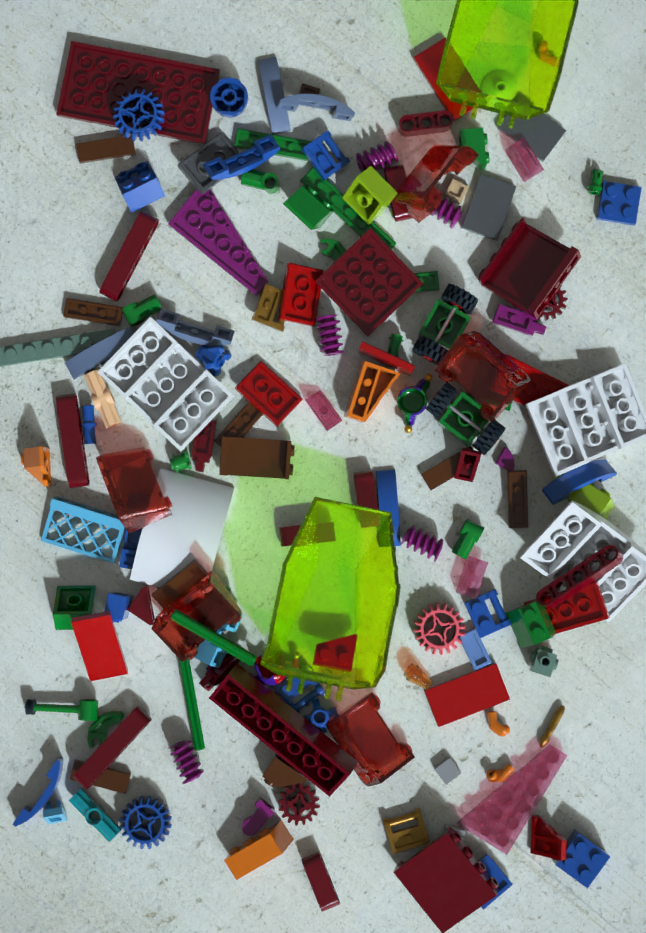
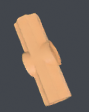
M98 369L87 373L84 377L91 391V399L97 411L99 410L105 427L110 428L122 423L114 405V397L109 387L107 388L104 378L97 373Z

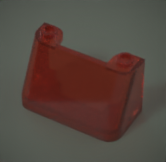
M434 145L396 190L397 195L394 197L395 202L420 223L433 213L442 201L441 193L434 187L441 177L448 172H454L458 175L466 166L472 164L479 154L469 146Z
M476 331L459 335L434 370L439 374L441 380L445 382L456 381L481 403L480 411L482 417L491 422L508 407L531 381L522 369L482 334Z
M145 447L106 453L96 457L116 514L129 533L172 515L170 507L173 506L169 496L165 497L151 466V460L154 459L150 449L146 450Z
M210 571L204 579L166 609H163L156 616L151 629L184 662L187 659H193L198 654L197 649L205 639L171 620V614L175 609L215 632L225 624H237L242 618V611L214 571Z
M373 692L368 693L330 718L326 723V727L337 745L358 761L354 771L366 786L381 784L415 758L410 745L403 742L398 743L378 713L381 701Z

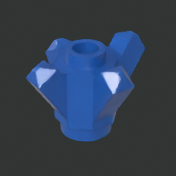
M201 345L196 352V358L213 376H219L221 373L220 368L224 365L225 360L231 358V353L228 350H224L223 345Z
M319 698L312 700L313 709L311 713L303 717L310 723L318 726L321 732L327 733L326 723L330 717L338 714L336 707L326 709L320 706Z

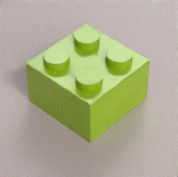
M370 166L355 178L342 198L369 225L382 215L397 195V192Z

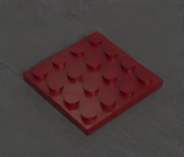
M371 228L315 281L367 337L423 285L421 280Z

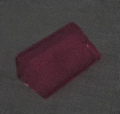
M525 137L505 149L506 154L524 182L544 170Z
M321 390L305 399V402L326 431L342 422V419Z
M468 556L456 592L476 599L488 562Z

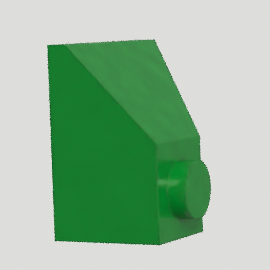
M96 585L57 586L53 609L56 630H73L71 618L93 613Z

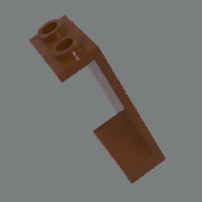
M222 436L219 475L289 480V475H293V464H290V457L294 456L295 445H291V441Z

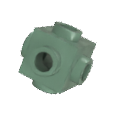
M542 646L541 649L536 648L535 652H531L529 662H531L529 670L551 677L552 671L556 670L559 659H556L557 655L552 653L553 649L545 646Z

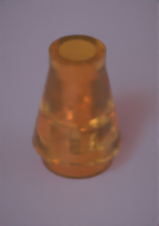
M412 663L404 672L407 681L425 690H428L433 683L419 665Z

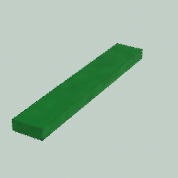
M314 167L300 180L304 186L307 185L309 187L311 185L318 191L317 195L322 200L323 198L328 200L332 204L331 208L334 210V213L357 235L361 237L371 228L391 250L396 245V242L374 222L368 225L342 198L344 195L327 179L322 180Z

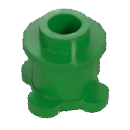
M187 450L183 454H172L173 458L170 459L172 470L176 469L177 473H179V470L192 469Z

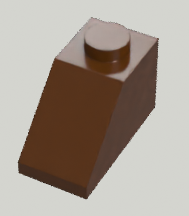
M278 755L274 756L262 775L265 778L264 782L271 787L275 785L278 788L304 783L307 780L305 776Z

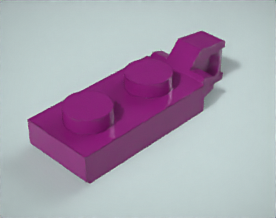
M498 304L492 321L494 324L531 336L534 333L543 335L547 327L538 324L539 319Z

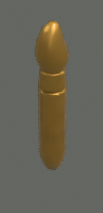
M564 705L557 709L545 734L542 735L539 743L541 748L550 741L551 735L564 714Z

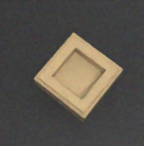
M452 178L444 193V197H449L450 200L461 204L469 186Z

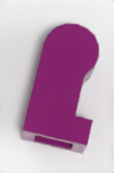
M262 797L255 802L256 811L251 816L246 817L242 823V831L247 836L255 835L275 812V809Z

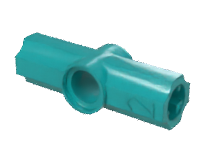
M82 788L69 799L71 804L85 817L87 823L93 825L108 842L122 830L109 817L105 809L98 805ZM91 811H97L100 814V818H92Z

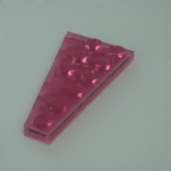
M549 744L461 818L457 824L507 855L566 759L567 754Z

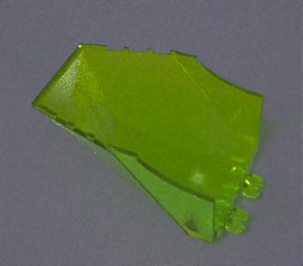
M457 0L436 84L451 102L462 104L459 115L464 116L466 105L474 107L471 112L472 119L476 118L478 108L499 113L497 125L500 126L503 123L504 115L511 116L508 128L513 129L515 118L528 120L549 112L562 73L579 1Z
M314 497L282 564L260 663L275 674L288 677L286 691L290 692L293 678L300 679L297 688L299 694L303 693L304 683L307 680L326 684L325 699H329L331 695V685L337 686L335 698L336 701L341 702L343 688L352 690L373 688L377 686L386 671L391 635L401 589L398 578L391 512ZM357 634L351 672L313 665L315 647L318 643Z

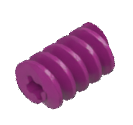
M384 141V147L381 144H377V150L374 147H370V153L367 150H363V156L359 152L356 153V162L361 173L370 166L378 171V164L385 168V161L392 165L393 158L396 162H399L395 149L388 141Z
M434 188L423 203L425 205L424 211L427 212L432 209L431 216L438 213L437 220L444 217L443 224L451 222L450 228L452 229L463 214V212H460L461 205L454 208L455 201L448 204L449 197L442 200V193L435 196L436 189Z
M325 315L316 318V322L321 323L317 326V330L322 331L318 333V337L323 338L319 341V345L324 346L319 349L321 353H324L323 356L344 353L343 350L338 349V347L343 345V343L337 342L338 339L342 338V335L336 334V332L341 330V328L335 327L336 324L340 323V320L334 319L338 315Z
M413 524L406 531L400 545L406 541V548L414 545V552L420 548V555L428 552L427 558L430 559L434 555L435 562L442 550L443 539L441 538L436 542V535L429 538L430 532L428 531L422 535L423 529L420 528L415 531L416 525Z
M183 740L168 747L174 748V751L170 753L171 756L177 755L173 763L180 762L176 770H183L179 777H186L182 784L199 778L204 772L203 769H197L201 763L199 761L194 762L198 756L197 754H191L195 750L194 747H188L192 743L191 740Z

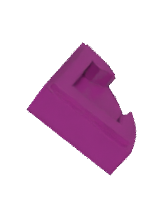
M504 447L495 464L506 470H514L515 463L510 450Z

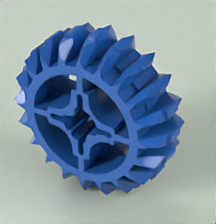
M135 89V94L133 95L128 91V97L121 95L123 101H116L118 107L113 108V111L116 113L113 115V119L116 120L115 126L119 128L120 134L125 133V138L131 136L132 141H135L137 136L140 141H143V136L150 140L149 134L152 133L156 136L157 132L155 129L161 130L162 127L159 123H164L165 121L162 118L165 115L164 110H161L163 105L158 103V97L153 98L152 92L146 96V90L144 89L141 91V94H139L138 89ZM137 102L135 107L128 108L130 105ZM145 103L154 109V115L145 111ZM141 112L143 116L136 118L135 115ZM124 116H128L129 119L133 120V128L124 122ZM144 123H150L146 127L141 128Z
M140 796L139 802L134 798L132 800L133 805L127 803V809L122 810L121 813L125 816L120 817L119 821L124 823L119 827L120 829H126L122 836L129 835L126 840L128 843L134 840L133 847L140 843V849H143L145 844H147L148 849H151L152 842L157 847L159 840L164 842V835H169L170 831L166 828H171L172 824L166 821L171 820L172 816H165L169 812V808L163 810L162 808L165 803L162 802L158 805V798L151 802V796H148L146 801L143 796ZM142 807L153 809L156 813L148 814L144 809L142 810ZM136 810L138 822L131 826V815ZM143 818H145V821L146 819L151 820L148 826L141 824ZM160 818L161 828L155 834L153 823ZM144 831L150 837L140 836L136 832Z

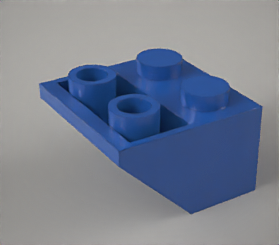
M149 161L138 163L134 168L122 171L114 177L131 213L165 197Z

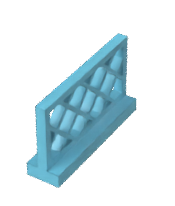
M59 496L53 497L41 541L114 564L128 518ZM55 510L62 512L65 517L59 523H56L53 517ZM75 516L79 517L84 524L76 529L70 521ZM67 521L72 531L63 535L58 525ZM93 522L98 523L102 530L94 535L88 526ZM54 527L60 536L55 540L47 538L49 530ZM85 527L90 537L81 541L76 531ZM110 528L120 530L118 537L111 541L106 531ZM72 533L78 541L73 546L69 545L65 539L66 536ZM104 533L108 543L99 546L95 536ZM89 539H92L96 546V549L92 551L86 550L83 545ZM110 544L113 550L112 558L104 556L101 548Z

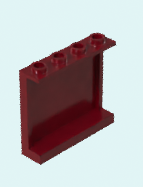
M521 218L512 227L510 235L504 238L497 253L491 256L487 267L481 270L478 281L485 289L538 319L580 260L581 255L577 248L573 246L568 248L526 224L525 219Z
M450 826L443 835L410 859L398 863L393 871L441 933L446 932L496 897L499 890L497 880L489 876L484 864L481 861H477L472 849L469 846H465L461 841L459 833L456 830L453 831Z

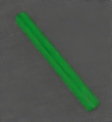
M177 609L172 612L171 620L250 666L256 661V655Z
M184 655L178 657L193 744L195 751H200L205 748L189 656Z

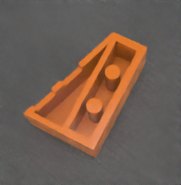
M367 361L361 362L343 417L361 423L366 422L382 397L401 373Z
M280 820L271 827L262 830L254 838H248L243 842L242 846H235L228 851L229 855L224 861L235 879L238 880L283 854L294 839L283 821Z

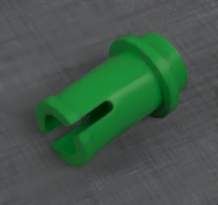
M599 169L591 170L590 184L587 186L588 193L591 195H599L602 191L601 182L604 173L602 170L599 173Z
M391 334L387 353L398 357L401 342L404 341L402 340L403 336Z

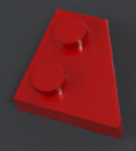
M357 634L318 643L315 647L313 665L351 672Z
M539 815L532 816L530 853L560 861L566 860L567 840Z

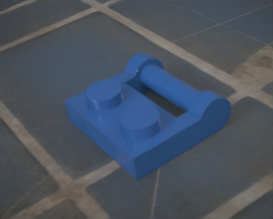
M329 130L301 149L323 181L351 162L348 157L344 156L331 138L332 134ZM323 141L329 146L339 163L336 164L322 144Z
M496 589L464 603L480 638L512 624L510 619H507L498 600ZM490 598L500 623H494L484 600Z
M306 664L275 687L282 699L298 713L300 709L316 697L326 693ZM313 684L315 689L294 704L291 699Z

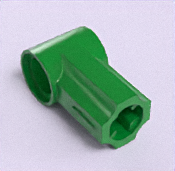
M250 170L243 173L241 177V185L264 190L269 194L276 193L280 188L277 176L271 172L264 173ZM268 180H275V184L272 187L266 186Z
M154 294L138 303L134 302L125 306L122 312L130 327L144 322L145 318L163 308Z
M467 518L451 552L466 560L485 527Z

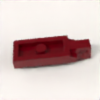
M211 420L194 438L192 461H196L195 471L204 472L205 463H210L217 424L216 420Z
M226 653L220 668L208 665L205 673L206 676L199 684L205 690L210 691L228 675L240 660Z

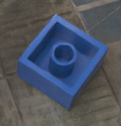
M574 829L567 839L566 860L553 859V862L588 889L610 856L606 851Z

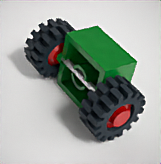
M454 284L447 285L441 296L443 301L437 299L412 348V351L418 354V356L438 366H443L449 353L453 352L471 319L470 316L464 313L471 314L478 303V299L474 295Z
M446 382L437 391L425 409L438 418L446 408L447 411L437 424L466 447L479 434L480 436L472 446L485 455L499 440V437L506 428L493 419L484 430L483 427L493 415L463 391L453 403H450L459 391Z

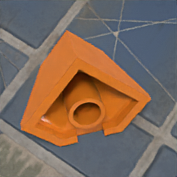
M39 446L23 449L21 464L24 465V468L43 486L52 487L50 448Z

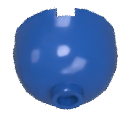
M231 77L222 78L212 87L210 93L211 104L214 110L223 117H237L247 107L248 92L238 79Z

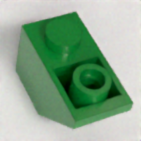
M483 127L460 129V153L479 169L485 170L490 162L489 152L485 151V145L488 144L487 133H484Z

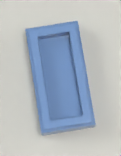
M476 628L465 632V636H458L462 640L461 644L474 671L492 663Z

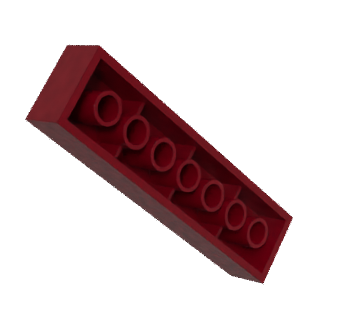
M236 663L209 697L210 700L329 797L349 777L358 762L238 663Z

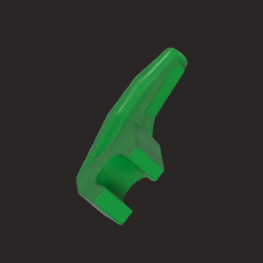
M321 239V244L328 245V249L321 250V254L337 261L346 252L340 242L332 239Z
M112 710L102 714L90 725L87 737L89 748L94 747L93 739H98L100 745L105 741L108 728L121 721L122 717H124L122 711Z

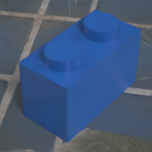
M119 592L108 593L105 611L111 612L113 622L119 623V621L122 622V620L128 618V608L131 605L133 595Z

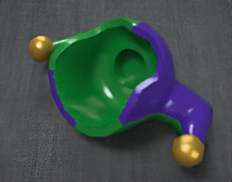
M429 373L425 375V378L419 380L415 386L406 387L398 395L397 404L403 413L404 430L406 433H411L417 415L421 414L427 407L426 392L433 378Z

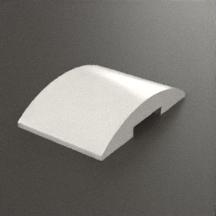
M151 317L97 372L180 452L234 397L231 392Z
M626 363L526 404L555 477L646 438V413Z
M160 468L143 524L130 580L161 587L193 560H196L208 574L185 594L205 599L234 488Z
M571 501L520 556L522 560L544 576L555 580L607 545H613L621 550L624 555L622 563L597 579L610 616L609 619H606L608 622L646 585V552L609 521L575 501ZM615 551L609 554V560L615 558ZM599 562L593 565V571L599 568ZM583 573L577 575V582L582 580Z

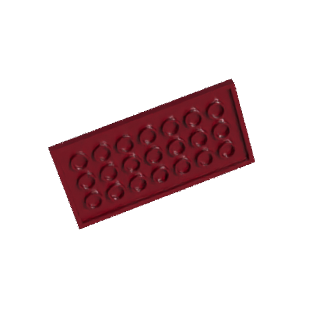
M71 41L56 115L58 117L118 128L115 126L116 120L113 119V115L116 114L113 108L118 107L116 101L122 102L121 95L128 97V91L133 95L135 94V89H138L139 94L144 89L146 90V96L152 92L153 98H159L158 103H162L163 108L161 110L165 112V115L162 116L165 120L164 123H159L162 129H155L157 136L205 145L213 111L210 93L212 87L219 81L220 69ZM136 102V103H133V104L130 105L128 108H133V107H135L136 104H137V102ZM145 103V111L154 115V109ZM139 112L135 116L136 118H140V116L142 117L143 115L141 112ZM124 116V122L133 128V120L129 119L128 116ZM144 123L141 128L146 127L150 123Z

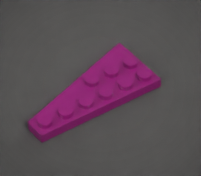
M196 189L168 225L257 297L262 291L263 285L268 284L269 281L211 190L201 195Z

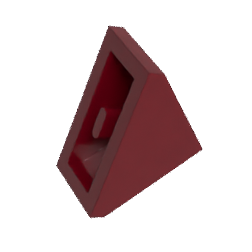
M466 448L460 449L454 478L473 482L482 452Z
M149 586L142 587L128 608V611L147 624L154 625L156 621Z

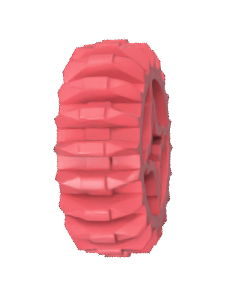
M437 602L435 603L436 609H433L432 605L429 604L428 608L430 611L427 612L426 609H421L424 613L423 617L420 614L416 615L421 621H414V624L418 625L419 628L413 629V632L420 633L415 636L416 640L422 638V641L419 643L420 647L425 643L427 644L424 649L425 651L432 647V654H435L436 649H439V654L443 655L444 648L447 653L451 652L449 646L457 649V646L454 644L455 641L460 644L462 643L458 636H465V633L459 632L460 629H465V625H459L464 619L462 617L456 618L460 612L452 613L454 610L453 606L446 610V603H443L442 608H440ZM436 613H445L452 620L441 622ZM431 616L433 625L430 629L424 631V623ZM437 623L445 626L442 632L443 638L438 631L434 632ZM455 626L454 635L447 641L446 631ZM437 635L442 644H433L426 637Z

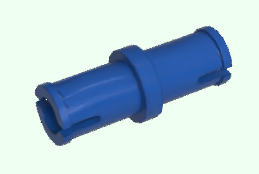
M94 405L82 406L83 423H81V427L84 430V444H96L95 426H97V422L94 420Z

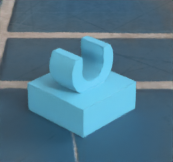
M59 800L57 801L56 808H52L50 802H47V810H43V818L47 824L67 821V813Z

